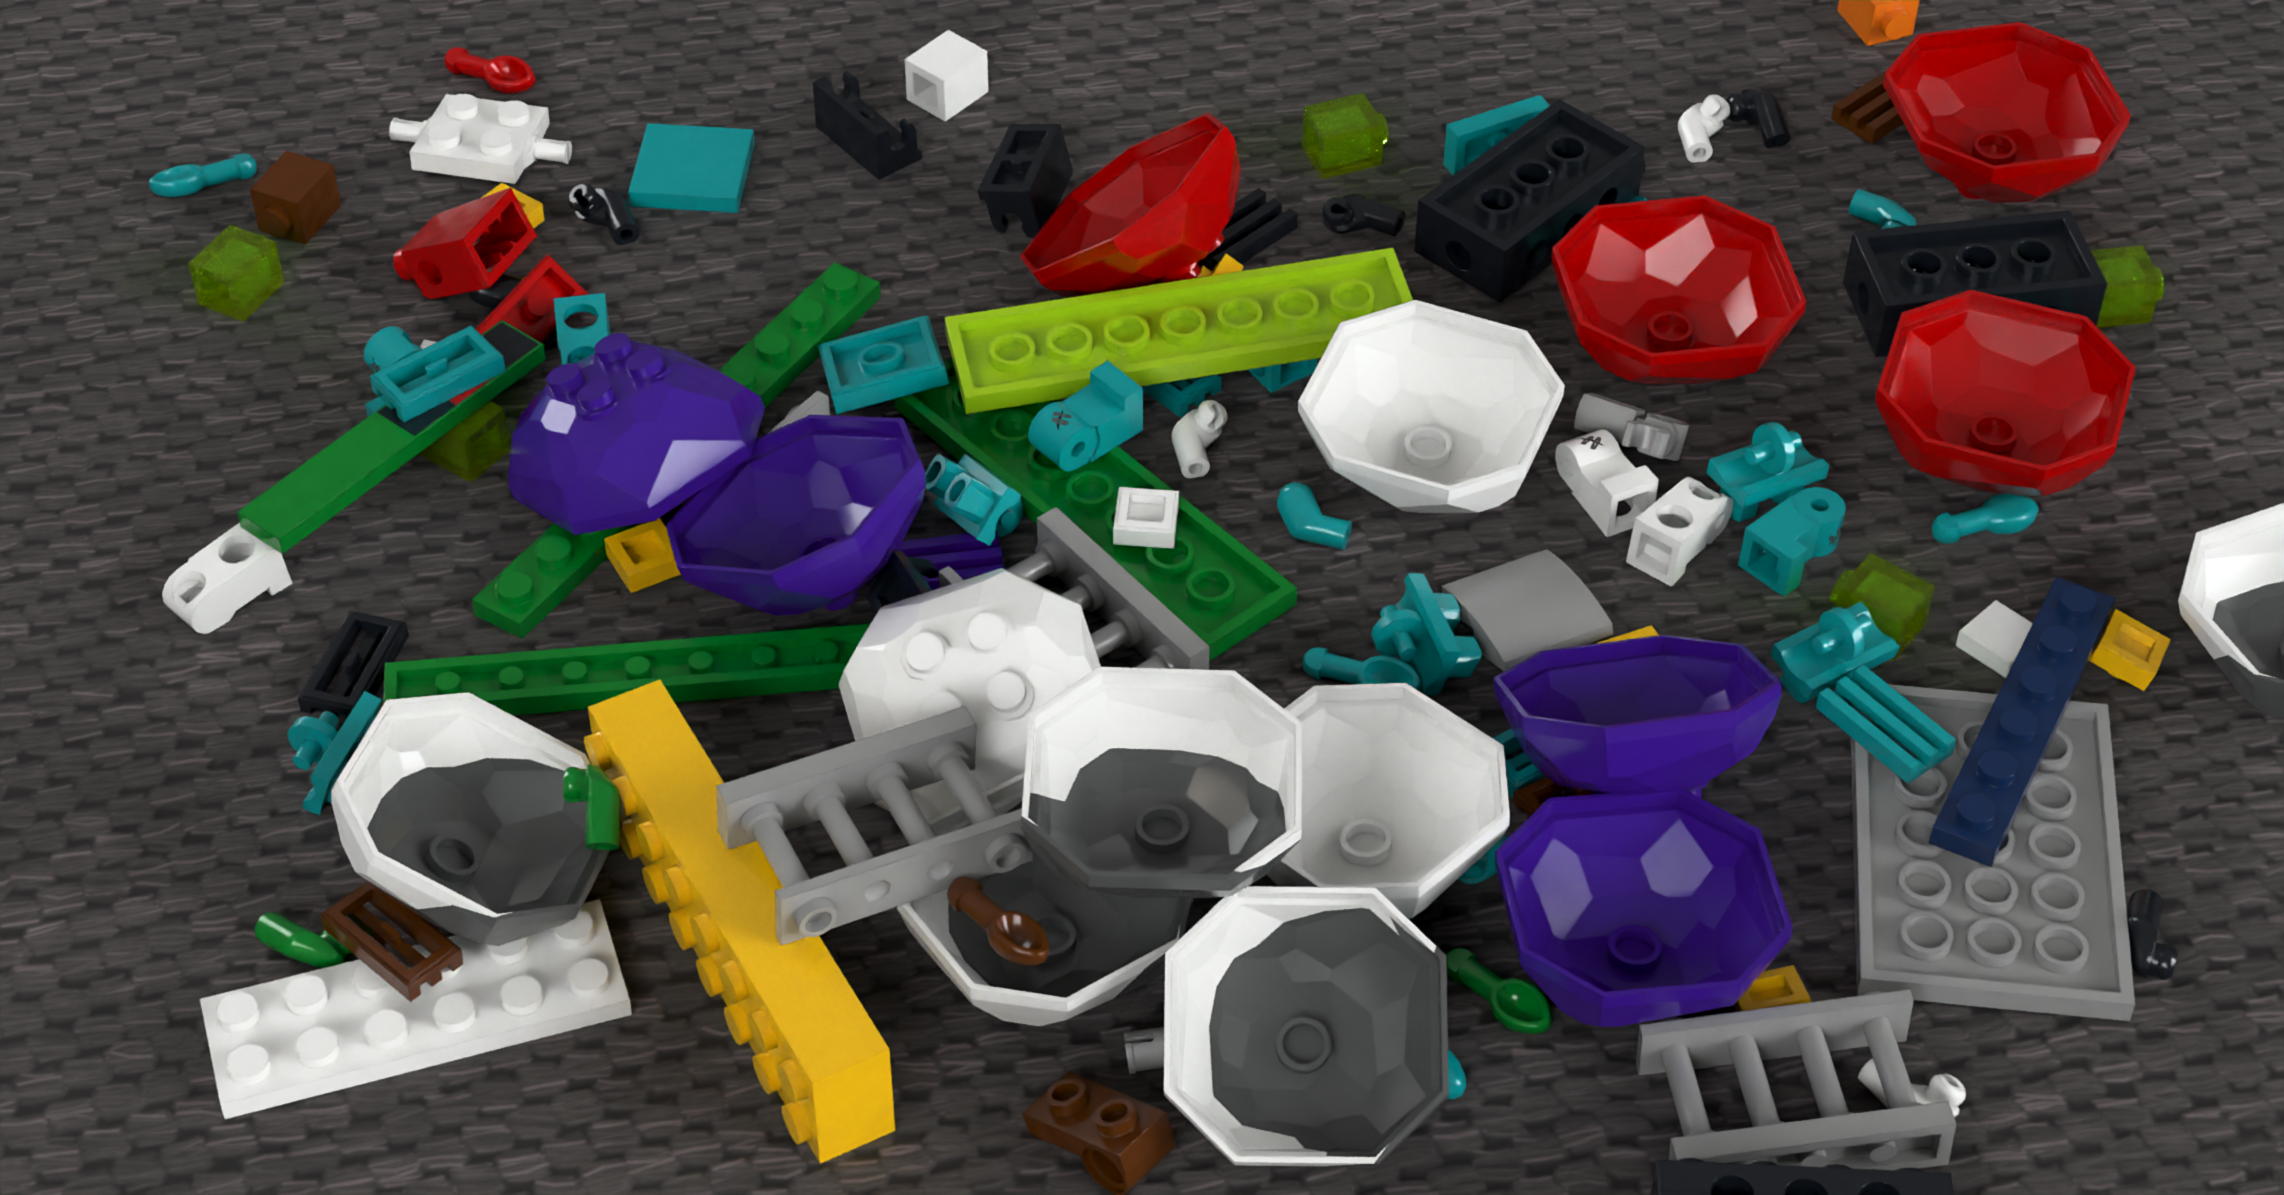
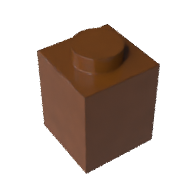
M287 150L250 188L258 229L273 237H283L305 245L341 207L333 164Z

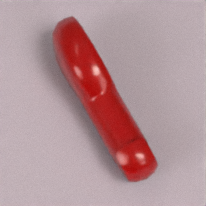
M456 47L448 50L444 57V65L452 74L459 75L463 73L486 80L494 91L503 94L525 92L532 88L536 81L532 68L524 60L515 56H497L489 60L469 54L466 49Z

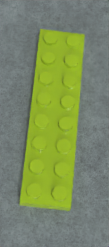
M1387 248L944 318L946 337L965 413L971 414L1069 398L1089 385L1090 371L1107 360L1138 385L1147 386L1322 358L1341 322L1413 301L1394 248Z

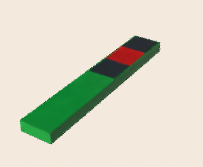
M501 320L484 332L482 336L503 355L506 372L405 423L397 416L396 408L391 410L385 404L240 509L237 514L241 528L281 554H284L546 360L544 345Z

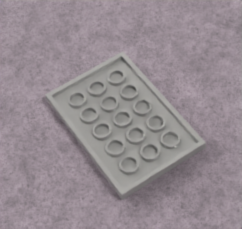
M1888 684L1957 740L1953 755L1907 784L1851 737L1857 995L1869 991L1885 993L1910 989L1915 1001L2130 1021L2135 1007L2108 704L2079 701L2069 702L1992 867L1931 845L1929 844L1933 825L1998 694ZM1850 703L1851 707H1853L1857 712H1859L1862 716H1864L1868 721H1870L1874 725V722L1870 718H1868L1864 713H1862L1859 709H1857L1853 704ZM1893 739L1895 743H1897L1901 748H1903L1911 756L1917 759V757L1913 753L1906 749L1897 740Z

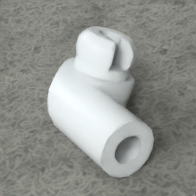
M1708 95L1703 103H1697L1686 110L1678 121V132L1686 157L1690 162H1705L1712 156L1713 149L1709 138L1722 128L1723 120L1730 115L1729 104L1719 95Z
M1214 400L1203 401L1198 409L1188 412L1173 428L1172 443L1181 472L1186 478L1202 477L1208 473L1210 463L1205 449L1220 436L1222 427L1227 422L1228 417L1225 408Z

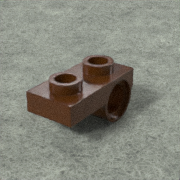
M1070 1071L1052 1084L1043 1095L1022 1113L1028 1131L1031 1134L1079 1155L1092 1179L1113 1195L1127 1194L1174 1148L1173 1130L1165 1111Z

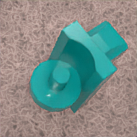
M1768 422L1755 429L1751 445L1709 459L1706 473L1721 487L1719 494H1725L1733 499V510L1730 517L1735 521L1741 522L1755 517L1759 502L1771 499L1774 503H1781L1803 490L1806 485L1826 479L1830 464L1822 458H1816L1809 454L1802 444L1801 436L1793 430L1787 432L1779 423Z
M937 454L925 472V489L938 496L933 504L973 537L986 545H991L995 539L996 530L999 537H1004L1019 525L1023 516V504L1020 499L1022 495L968 455L964 454L959 463L956 464L941 454Z
M1408 573L1404 579L1406 587L1404 596L1396 605H1388L1382 608L1380 611L1381 619L1374 625L1371 637L1378 652L1385 656H1400L1402 661H1406L1416 671L1421 680L1420 692L1427 696L1437 695L1443 688L1447 678H1470L1481 659L1482 651L1475 637L1454 636L1453 632L1460 621V607L1454 595L1433 593L1424 574Z
M1861 601L1847 609L1834 607L1824 612L1820 616L1818 623L1775 643L1770 656L1783 670L1780 677L1781 684L1797 702L1805 703L1818 697L1819 692L1827 687L1829 689L1836 687V682L1845 676L1852 680L1854 671L1860 666L1865 665L1868 669H1872L1894 658L1900 646L1893 638L1886 636L1878 629L1872 620L1869 609Z
M364 691L339 731L335 729L339 719L329 711L322 712L319 718L303 716L295 720L287 732L288 741L297 752L292 759L293 763L303 770H308L313 762L318 763L311 774L310 780L313 787L303 801V809L320 815L327 802L332 803V789L376 718L382 699Z

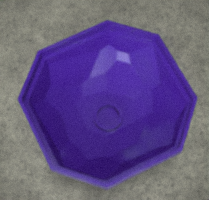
M624 333L611 334L596 343L594 347L596 353L575 364L559 366L547 375V385L538 392L520 415L514 429L508 481L514 500L573 535L655 521L751 457L765 408L760 396L747 387L683 352L637 343V341L629 340L628 336Z
M808 415L757 438L751 457L692 495L666 524L677 568L687 583L776 616L798 615L823 606L831 611L843 609L856 600L858 590L888 563L893 550L898 549L923 502L926 486L925 470L903 418Z
M1657 635L1540 651L1493 678L1495 696L1529 761L1545 777L1557 785L1591 791V795L1616 792L1658 791L1680 787L1701 798L1702 788H1705L1710 780L1755 751L1775 717L1782 695L1781 681L1743 644L1671 635Z
M1680 787L1658 791L1616 792L1549 798L1495 851L1494 863L1521 967L1562 1012L1583 1024L1598 1027H1620L1734 1006L1781 952L1792 935V923L1761 830Z

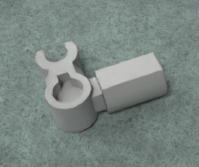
M1584 393L1574 420L1575 429L1587 433L1604 429L1610 432L1616 441L1623 446L1637 447L1638 452L1659 459L1679 461L1690 426L1684 421L1661 414L1647 413L1645 417L1644 409L1594 393Z

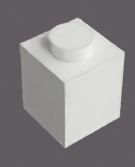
M947 30L905 59L907 100L946 122L988 92L987 51Z

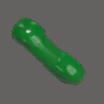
M1456 948L1447 953V976L1455 983L1462 982L1487 1000L1495 1019L1507 1029L1523 1034H1538L1550 1029L1553 1022L1551 1007L1545 995L1537 987L1521 979H1502L1478 962L1476 954L1465 948Z

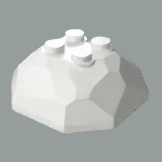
M1413 300L1341 322L1298 401V412L1329 468L1378 498L1406 512L1477 513L1500 506L1515 497L1564 396L1565 385L1527 330Z
M1000 568L881 607L851 656L838 685L855 741L966 706L977 723L975 770H971V773L983 792L1025 772L1028 715L1101 666L1080 604ZM945 780L909 791L927 821L959 805ZM883 800L874 802L875 805L888 810Z
M1407 683L1313 686L1284 708L1302 722L1301 840L1267 874L1279 887H1375L1403 915L1410 919L1426 909L1504 836L1509 827L1510 811L1504 745Z

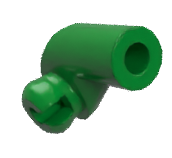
M587 764V769H580L578 767L567 768L563 774V799L568 803L586 802L585 847L599 851L618 849L621 800L617 787L599 766Z
M277 912L265 913L259 918L255 926V936L262 944L283 956L321 969L345 963L344 958L351 953L324 929L318 935Z

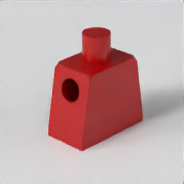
M508 188L435 215L403 248L395 251L393 263L399 277L405 281L415 280L423 296L428 299L490 288L537 237V234L513 190ZM481 237L479 242L474 243L478 238Z

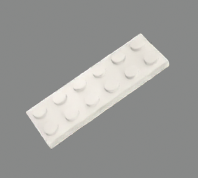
M600 899L584 903L576 918L561 926L501 946L481 944L458 935L447 937L461 948L463 965L455 971L445 967L441 970L442 980L432 987L427 982L420 985L421 995L412 1002L407 1000L360 959L201 998L200 1003L224 1118L228 1119L632 1015L629 995ZM420 944L412 946L425 958L431 955Z

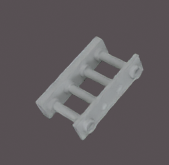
M1055 507L1037 517L1038 545L1035 548V554L1006 570L1031 582H1035L1046 575L1052 578L1057 576L1070 588V590L1062 593L1061 596L1080 604L1082 610L1085 609L1088 612L1095 611L1108 625L1090 634L1098 658L1124 645L1128 648L1133 646L1147 659L1134 668L1209 670L1210 646L1064 513ZM949 566L939 571L940 588L963 581Z
M966 706L716 786L718 833L727 849L730 850L757 841L783 888L775 890L776 937L781 946L806 937L820 936L832 928L945 891L959 877H970L977 880L995 873L1011 871L1021 864L1032 861L1033 849L1021 829L1022 808L998 816L971 773V770H975L977 723ZM945 780L972 825L936 836L909 791ZM883 800L910 846L873 857L847 811ZM821 821L847 867L810 879L784 832L809 823Z
M1911 990L1885 993L1869 991L1854 997L1687 1019L1671 1017L1659 1020L1656 1023L1639 1025L1636 1056L1638 1074L1666 1072L1683 1132L1682 1137L1671 1138L1669 1160L1676 1161L1683 1158H1696L1705 1162L1739 1164L1768 1161L1777 1165L1807 1167L1839 1164L1852 1169L1875 1170L1920 1169L1948 1165L1956 1129V1121L1949 1101L1929 1104L1917 1102L1897 1042H1905L1907 1040L1914 1002ZM1869 1046L1889 1109L1852 1113L1848 1111L1829 1051ZM1801 1055L1821 1118L1785 1123L1779 1119L1762 1060ZM1734 1064L1752 1127L1715 1132L1710 1128L1694 1069Z

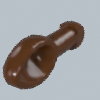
M959 877L950 884L947 898L952 908L957 912L963 911L987 932L990 946L1001 957L1025 966L1039 965L1048 958V938L1044 929L1033 918L1018 911L1003 910L983 893L982 885L973 878Z

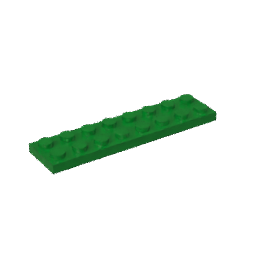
M952 358L944 362L949 384L894 399V408L958 461L961 460L964 454L968 455L1022 495L1020 499L1023 504V514L1036 525L1037 517L1057 507L1210 646L1209 662L1297 605L1296 586L1180 495L1174 549L1113 544V527L1119 487L1158 490L1173 489L1118 446L1093 462H1088L1073 471H1064L1029 442L1028 431L1032 420L1041 409L1050 403L1061 402L1060 400L966 414Z

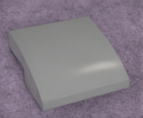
M1548 549L1441 586L1442 593L1454 595L1460 607V620L1473 628L1474 637L1482 651V656L1504 672L1540 651L1582 646L1614 635L1612 622L1591 591L1560 558Z

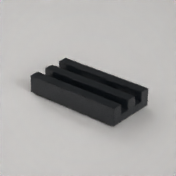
M1259 188L1235 203L1232 217L1222 232L1225 236L1224 241L1204 259L1200 260L1198 264L1204 265L1212 271L1226 253L1240 264H1243L1297 229L1298 213L1292 209H1288L1283 213L1281 202L1275 198L1266 202V193ZM1268 220L1270 221V222L1266 223L1265 225H1263L1262 227H1260L1259 229H1257L1256 231H1254V232H1252L1251 234L1248 235L1249 232H1251L1252 230L1256 229L1257 227H1259L1260 225H1262V224L1265 223L1266 221H1268ZM1229 245H1231V247H1229L1228 249L1224 250L1223 252H1221V253L1218 254L1217 256L1212 257V256H1214L1215 254H1217L1218 252H1220L1221 250H1223L1224 248H1226V247H1228Z
M349 610L298 697L301 712L313 714L317 708L322 709L323 712L329 711L336 716L339 713L345 714L347 718L364 691L375 696L384 681L385 663L396 660L409 637L407 623ZM362 629L368 630L358 649H354L345 664L346 670L333 692H325Z

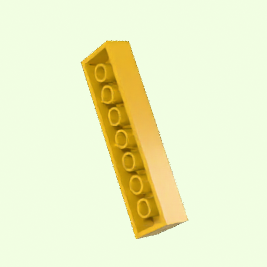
M659 679L589 706L588 713L592 734L584 737V745L591 764L599 766L620 793V819L623 826L619 832V840L622 848L630 860L640 857L645 866L642 868L644 882L654 903L658 905L666 901L671 910L669 922L681 949L687 950L693 947L699 957L696 960V967L708 995L714 997L720 994L726 1003L724 1015L734 1040L738 1045L749 1042L756 1054L752 1057V1061L762 1088L767 1094L776 1091L779 1093L785 1104L781 1107L783 1119L794 1142L799 1145L807 1141L821 1164L894 1132L895 1119L889 1047L820 936L806 937L782 946L780 945L776 937L775 890L781 889L783 886L757 841L730 850L724 844L718 833L716 786L724 782L661 680Z

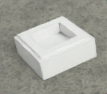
M1119 487L1113 527V544L1174 549L1179 491Z
M1995 600L1959 631L1956 646L2006 678L2033 623Z

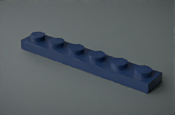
M2058 577L2055 578L1933 825L1929 844L1992 867L2110 618L2115 597Z

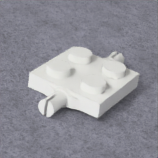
M446 94L432 117L428 120L417 122L393 118L389 130L391 140L415 143L410 150L412 170L516 184L523 170L534 163V161H537V159L568 164L572 155L571 141L543 138L550 124L548 107L527 105L522 101L503 102L480 99L470 94Z

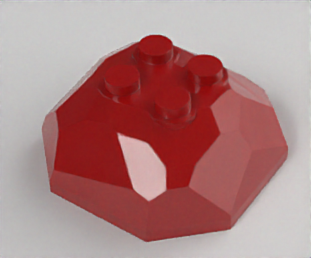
M2021 22L1917 34L1884 73L1882 83L1927 167L1954 182L1958 191L1963 196L1970 199H1985L1993 203L2032 202L2094 176L2117 145L2128 127L2131 114L2090 48Z
M1208 112L1130 146L1071 191L1019 257L1041 285L1064 298L1161 284L1158 279L1162 283L1197 278L1201 273V268L1197 263L1222 244L1225 239L1222 232L1233 214L1241 172L1237 146L1233 135L1222 122Z
M1706 195L1596 205L1552 248L1551 259L1557 284L1579 343L1602 369L1631 382L1644 384H1698L1755 373L1763 368L1805 312L1807 301L1776 227Z
M1968 290L1901 313L1877 387L1875 402L1899 453L1911 467L1978 490L2011 495L2047 496L2074 486L2103 467L2114 455L2136 367L2087 316Z

